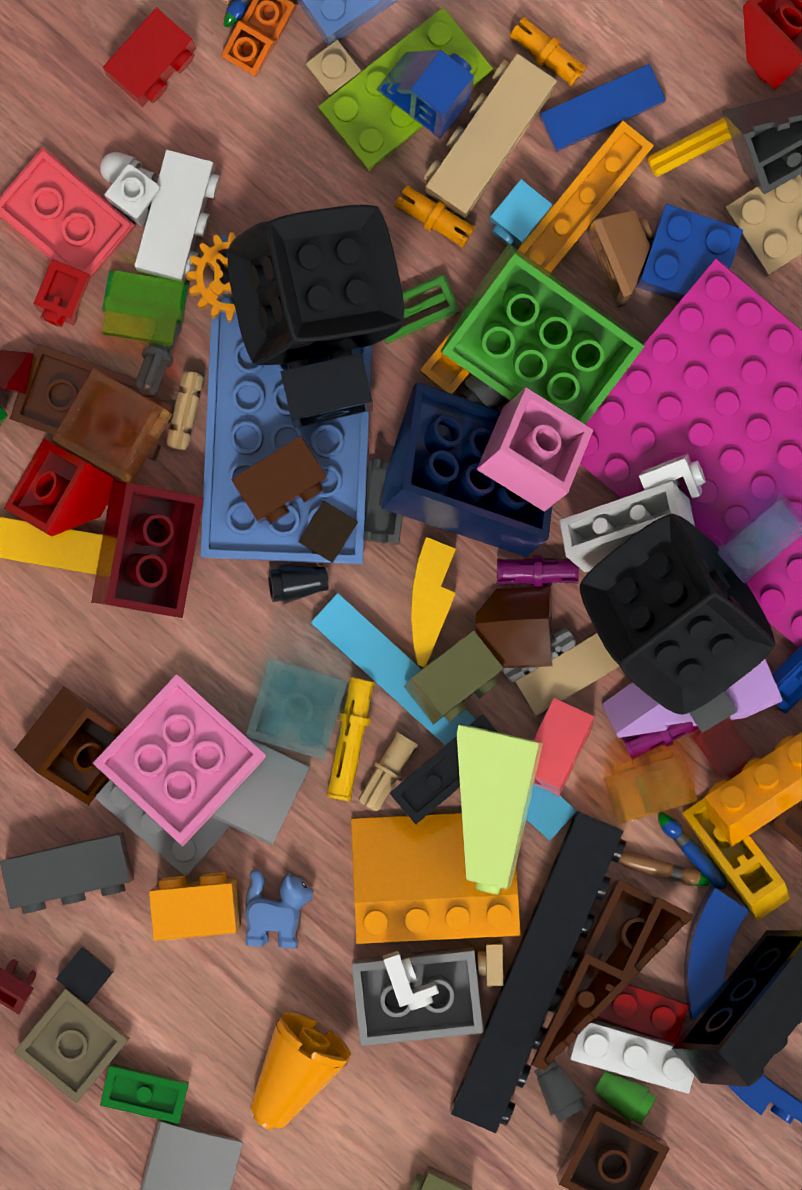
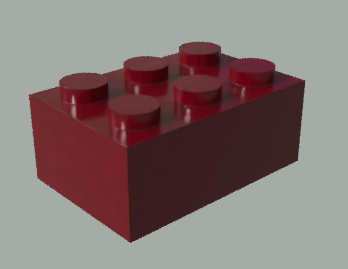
M112 482L91 603L183 618L204 497L128 482Z

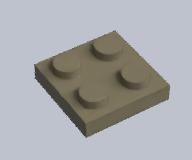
M66 988L14 1053L77 1104L130 1038L89 1004L83 1002Z

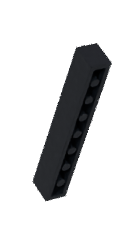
M579 811L574 814L503 981V986H501L484 1026L483 1033L479 1038L450 1107L451 1115L493 1133L497 1132L500 1124L507 1126L516 1104L511 1102L510 1099L516 1086L524 1087L531 1070V1065L526 1064L531 1049H538L547 1030L546 1027L542 1026L548 1011L554 1013L560 1002L563 990L558 989V985L563 974L570 976L575 967L579 953L573 950L579 936L586 938L591 929L595 916L589 912L595 898L602 900L607 891L611 878L606 877L605 874L610 862L618 863L625 848L626 840L621 839L623 830Z

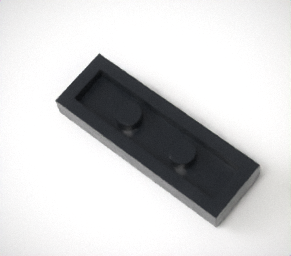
M483 714L469 725L497 732ZM457 736L389 793L415 824L460 788Z

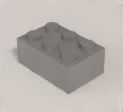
M473 946L400 954L401 960L410 958L417 978L416 982L410 983L411 989L435 982L439 991L438 994L432 996L433 1003L415 1010H410L408 1005L399 1006L383 956L352 959L360 1046L483 1033Z

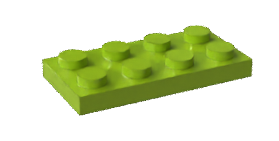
M444 7L318 106L320 113L368 172L424 128L377 91V88L406 52L442 50L448 56L452 53L459 55L472 67L470 71L474 75L472 89L493 73L492 66Z

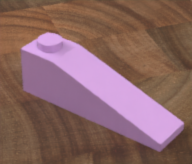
M765 659L726 690L738 709L737 713L730 716L731 720L746 718L782 702L781 694ZM633 682L602 703L603 709L618 738L665 731L670 725L692 722L693 726H697L690 713L681 715L667 710Z

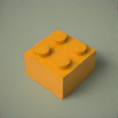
M226 871L203 873L199 877L200 881L186 882V875L162 877V880L158 881L159 885H156L149 891L153 940L237 933L241 922L236 877L227 878Z

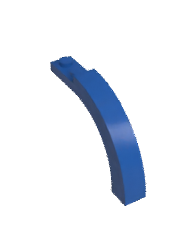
M712 885L699 905L692 922L686 947L684 986L691 1022L696 1019L725 983L726 964L732 942L737 930L749 912L747 908ZM764 1074L749 1087L728 1085L744 1103L760 1115L763 1114L771 1102L773 1106L770 1111L789 1124H791L794 1118L802 1123V1101L774 1083Z

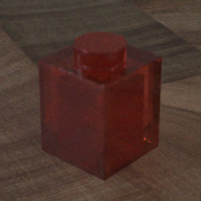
M729 718L703 733L698 730L689 737L711 771L720 779L727 775L730 780L741 773L743 767L747 764L746 761L754 756Z

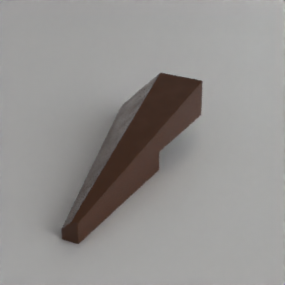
M615 880L531 1065L545 1071L591 1021L640 973L643 967L668 944L669 940L691 920L693 914L626 882Z

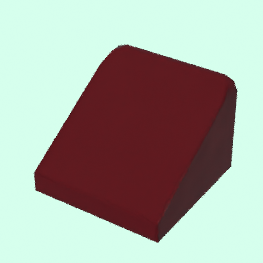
M0 350V391L26 394L33 357L32 353Z

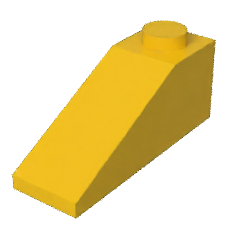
M705 798L682 813L734 892L757 922L790 900L784 880L750 835L734 846L728 843L709 819Z

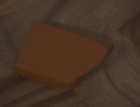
M550 586L496 589L477 611L476 634L503 668L553 666Z

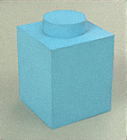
M521 179L490 216L489 223L494 227L491 232L505 245L514 243L520 247L549 212L553 204Z

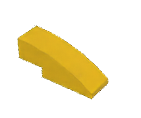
M428 537L425 538L418 559L411 605L414 651L417 665L423 668L428 663L456 594L441 587L456 549Z

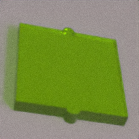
M114 270L109 297L104 299V305L107 308L102 334L172 346L177 319L182 318L180 304L184 282Z

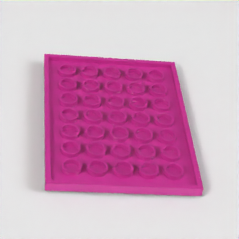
M716 258L644 343L645 347L586 423L588 427L593 429L580 464L620 498H624L645 491L639 478L643 470L687 453L691 462L698 460L706 479V483L701 485L702 494L692 499L684 477L678 478L680 485L677 486L690 500L695 527L726 555L732 566L740 573L754 594L768 622L799 648L802 645V329Z

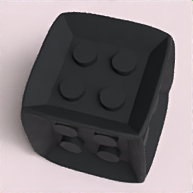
M347 205L281 216L250 227L237 236L229 245L228 274L242 339L246 351L255 365L288 364L299 359L328 357L329 353L343 349L354 350L358 347L371 346L398 332L404 323V300L395 254L385 219L377 206Z
M676 514L663 516L638 531L596 564L580 583V594L583 604L610 656L638 688L661 706L676 714H687L713 700L758 666L775 646L771 626L746 581L732 566L726 555L689 521Z

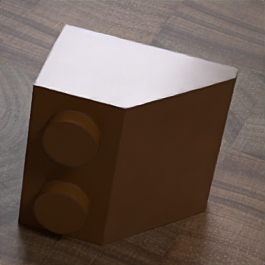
M63 686L14 751L36 773L89 806L109 780L93 762L120 735L123 729L90 703Z

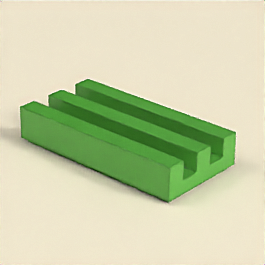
M444 274L402 292L405 302L439 286L443 291L439 295L405 309L404 319L447 301L449 307L401 327L398 332L384 339L386 344L460 313L459 306Z

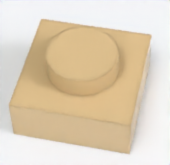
M338 40L334 41L305 64L308 71L329 97L362 72Z
M485 941V951L477 952L478 976H485L487 986H503V944L501 941Z

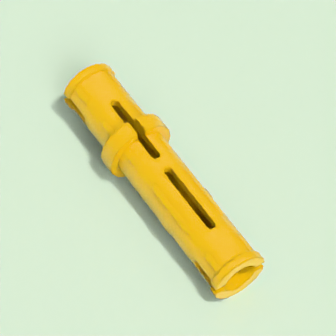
M349 677L350 682L344 712H339L338 720L342 722L328 791L326 792L327 797L344 801H352V791L365 726H370L371 718L367 716L373 686H375L374 681Z

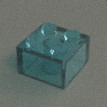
M269 658L246 737L325 760L349 681Z

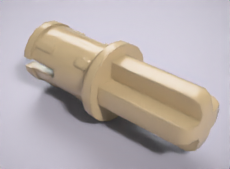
M398 732L395 733V737L380 762L374 763L376 769L359 796V802L373 811H378L381 808L396 780H402L403 777L399 775L413 751L417 748V743Z

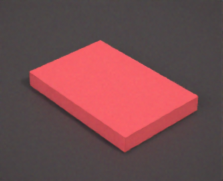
M43 147L0 196V217L49 259L90 274V280L136 227Z

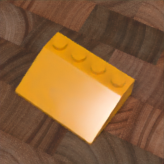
M462 813L428 814L417 824L409 816L351 818L356 944L520 936L517 870L515 868L512 886L508 889L500 888L499 894L475 889L476 882L466 880Z

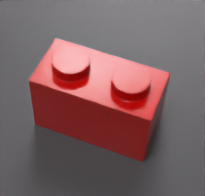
M156 7L108 60L103 69L107 77L143 107L148 101L154 103L163 95L168 87V84L165 82L175 71L181 73L189 66L195 57L192 53L195 49L194 41Z

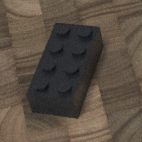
M766 930L672 1047V1050L701 1083L749 1087L762 1077L764 1073L763 1068L774 1054H777L786 1046L788 1036L798 1024L802 1023V930Z

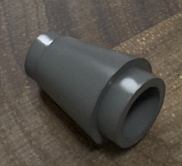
M556 1060L545 1071L540 1069L534 1071L550 1116L555 1115L559 1123L587 1107L582 1098L586 1095L561 1066H558Z

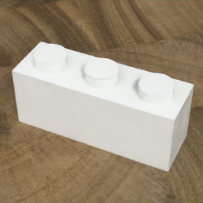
M166 150L157 182L160 191L152 201L134 266L139 273L185 284L187 272L196 271V267L190 263L191 256L199 257V253L194 252L198 236L204 238L210 214L204 213L208 197L215 199L220 182V175L215 174L216 168L213 162Z
M671 481L561 519L559 522L566 557L583 572H588L638 531L663 516L676 514L695 526L690 500Z
M597 1019L591 1021L570 1044L568 1050L570 1060L687 1094L690 1092L694 1074L672 1050L675 1043Z

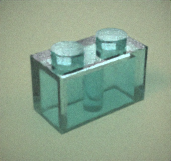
M781 493L719 546L717 553L740 580L746 583L802 535V515L785 495Z

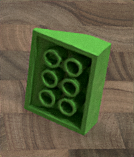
M508 244L483 278L442 347L441 353L510 401L527 387L586 425L645 346L637 334L514 246Z

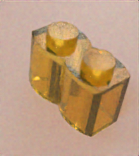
M672 749L648 755L651 763L635 767L634 761L631 760L610 767L612 774L603 778L617 824L698 801L684 754L674 756Z

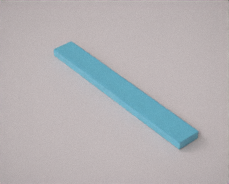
M338 593L311 622L313 626L444 745L457 736L458 725H470L476 720L465 710L451 722H448L443 717L433 725L404 688V685L422 669ZM534 784L526 820L550 841L577 810L561 796H557Z

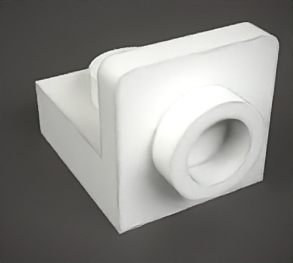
M128 164L104 195L112 206L142 227L149 215L147 207L159 193L160 187L133 165Z
M688 453L643 470L639 475L644 490L671 481L676 486H679L678 478L684 477L692 499L702 494L701 485L706 483L698 460L691 462Z
M399 951L383 956L400 1007L408 1005L410 1010H415L433 1003L432 996L439 993L435 982L411 989L410 983L416 982L417 978L410 958L401 960Z

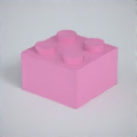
M526 387L503 407L477 470L545 512L569 492L593 429Z

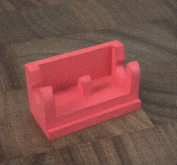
M553 698L534 738L535 741L543 742L534 782L535 785L560 796L594 725L593 715Z

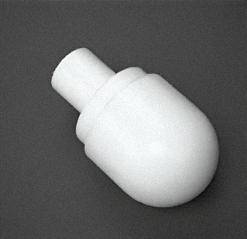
M111 152L104 156L100 163L102 177L111 184L114 183L128 164L133 165L154 182L156 180L155 172L143 169L141 161L124 153Z

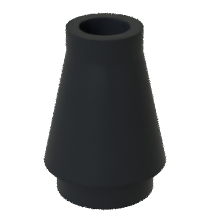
M277 565V569L268 570V585L272 602L282 601L284 605L329 589L325 566L316 568Z

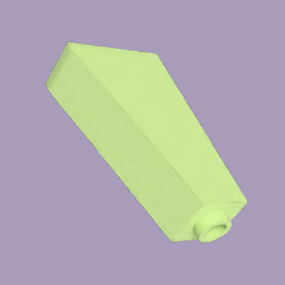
M461 724L458 725L457 747L466 880L476 882L475 889L499 894L500 888L508 889L512 886L543 742Z

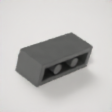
M123 832L0 861L10 909L21 907L22 914L46 909L45 901L61 898L62 905L86 900L85 892L98 889L101 890L102 896L126 891L125 883L134 880Z

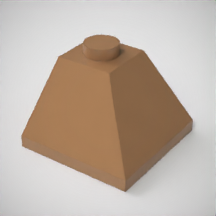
M635 209L593 221L587 234L618 308L626 305L650 249L648 241L653 240V235L646 218L639 219Z

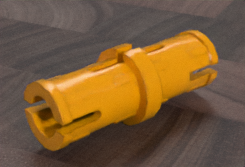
M524 16L519 21L520 25L514 27L509 37L535 56V62L542 67L545 64L572 87L577 82V78L583 75L587 66L563 49L558 38L553 37L551 39Z
M407 184L401 193L415 202V204L399 196L394 207L401 209L424 223V229L429 232L434 229L463 249L468 242V238L455 231V229H459L471 237L476 226L446 210V204L443 202L435 203Z

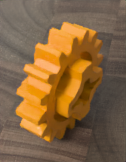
M230 232L228 242L223 243L218 235H214V246L211 248L201 243L199 247L203 256L201 258L191 256L190 263L197 270L187 272V280L197 282L196 285L189 289L190 295H201L202 297L197 304L198 308L203 310L208 306L212 307L211 318L214 320L219 316L220 312L226 313L228 323H232L236 310L234 304L220 302L224 297H233L230 282L226 285L223 284L224 275L221 267L224 271H228V258H225L222 253L228 252L229 245L236 238L234 232ZM207 265H209L214 272V280L206 289L204 285V272Z

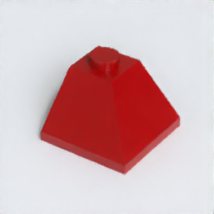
M748 0L743 6L747 62L755 70L758 78L764 83L769 84L774 91L802 67V0Z
M43 439L4 509L52 537L101 517L109 503L112 482L120 481Z

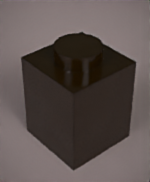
M323 501L298 542L312 550L311 554H319L333 563L355 529L358 521ZM316 562V563H317L318 565H320V566H323V564H324V563H318V562Z

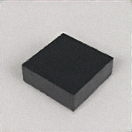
M82 946L56 979L83 1002L88 1004L114 971Z

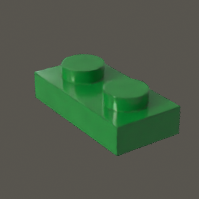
M110 1064L100 1106L179 1124L189 1082Z

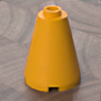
M286 1012L277 1021L250 1105V1109L254 1114L253 1118L260 1126L268 1130L284 1128L347 1065L351 1051L336 1033L329 1029L326 1035L315 1029L317 1021L298 1013Z

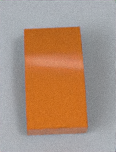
M252 0L242 20L238 21L221 57L251 75L257 76L299 3L294 0Z

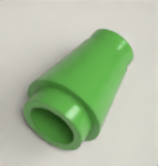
M605 1071L594 1090L595 1093L600 1095L603 1100L630 1123L634 1120L642 1124L657 1098L656 1095L649 1092L650 1087Z

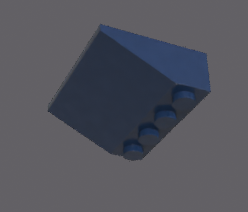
M419 382L413 385L387 467L381 504L382 509L524 557L528 556L549 539L552 506L544 512L477 470L500 416V411Z

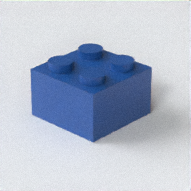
M666 204L661 212L637 288L680 302L716 258L728 268H731L743 229Z

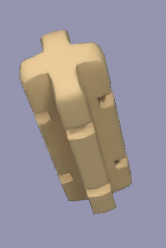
M185 371L182 374L180 383L182 392H178L171 420L173 430L169 429L166 441L167 446L177 450L188 449L191 435L188 433L189 429H193L200 400L197 395L198 392H202L204 376L202 374L192 371Z

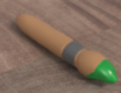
M623 851L618 861L619 864L627 868L673 881H681L687 886H709L710 884L707 876L697 869H684L675 864L672 865L671 863L640 854Z

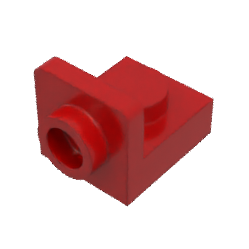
M52 259L33 303L36 309L42 313L40 318L58 327H63L64 322L75 325L78 319L76 312L90 281V274Z

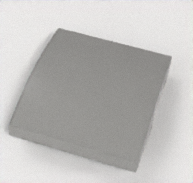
M248 738L266 755V758L211 817L273 846L310 767Z
M158 1120L140 1190H230L243 1142L238 1138L203 1132L197 1127Z

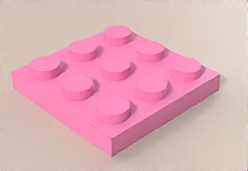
M176 674L93 764L183 847L266 758V755Z

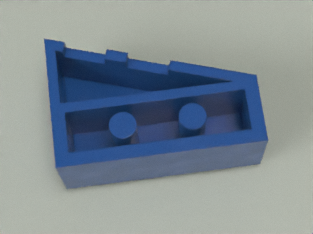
M442 50L406 52L377 88V91L441 139L470 102L474 75L470 73L472 69L470 64L455 53L448 56Z

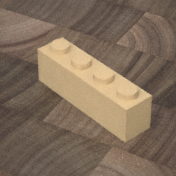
M518 53L511 63L507 60L501 63L492 77V80L496 82L488 96L484 93L479 95L469 111L474 117L465 129L458 126L446 145L451 150L444 161L441 162L436 159L423 178L428 182L425 193L437 202L441 201L446 204V208L466 220L549 99L557 84L556 79Z

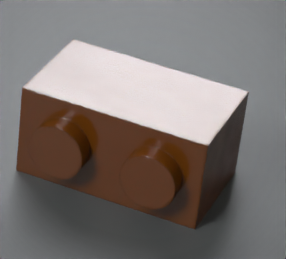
M301 435L231 479L258 523L260 524L267 520L269 525L288 515L290 511L287 506L301 498L306 503L325 491L322 484L328 481L327 476Z

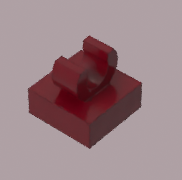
M13 959L7 964L5 970L0 968V1003L20 1015L34 989L32 984L36 978V972L32 970L26 979H18L13 975L18 961Z

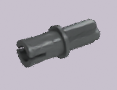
M168 318L158 319L149 347H145L142 351L144 360L134 384L135 389L141 395H156L166 368L173 364L172 352L178 335H180L182 327L174 320Z

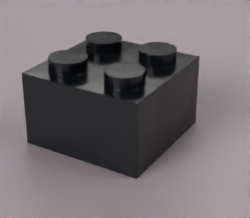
M343 349L329 353V360L313 364L311 358L299 359L289 362L287 364L288 370L280 371L294 429L373 411V400L362 353L353 354L352 349Z

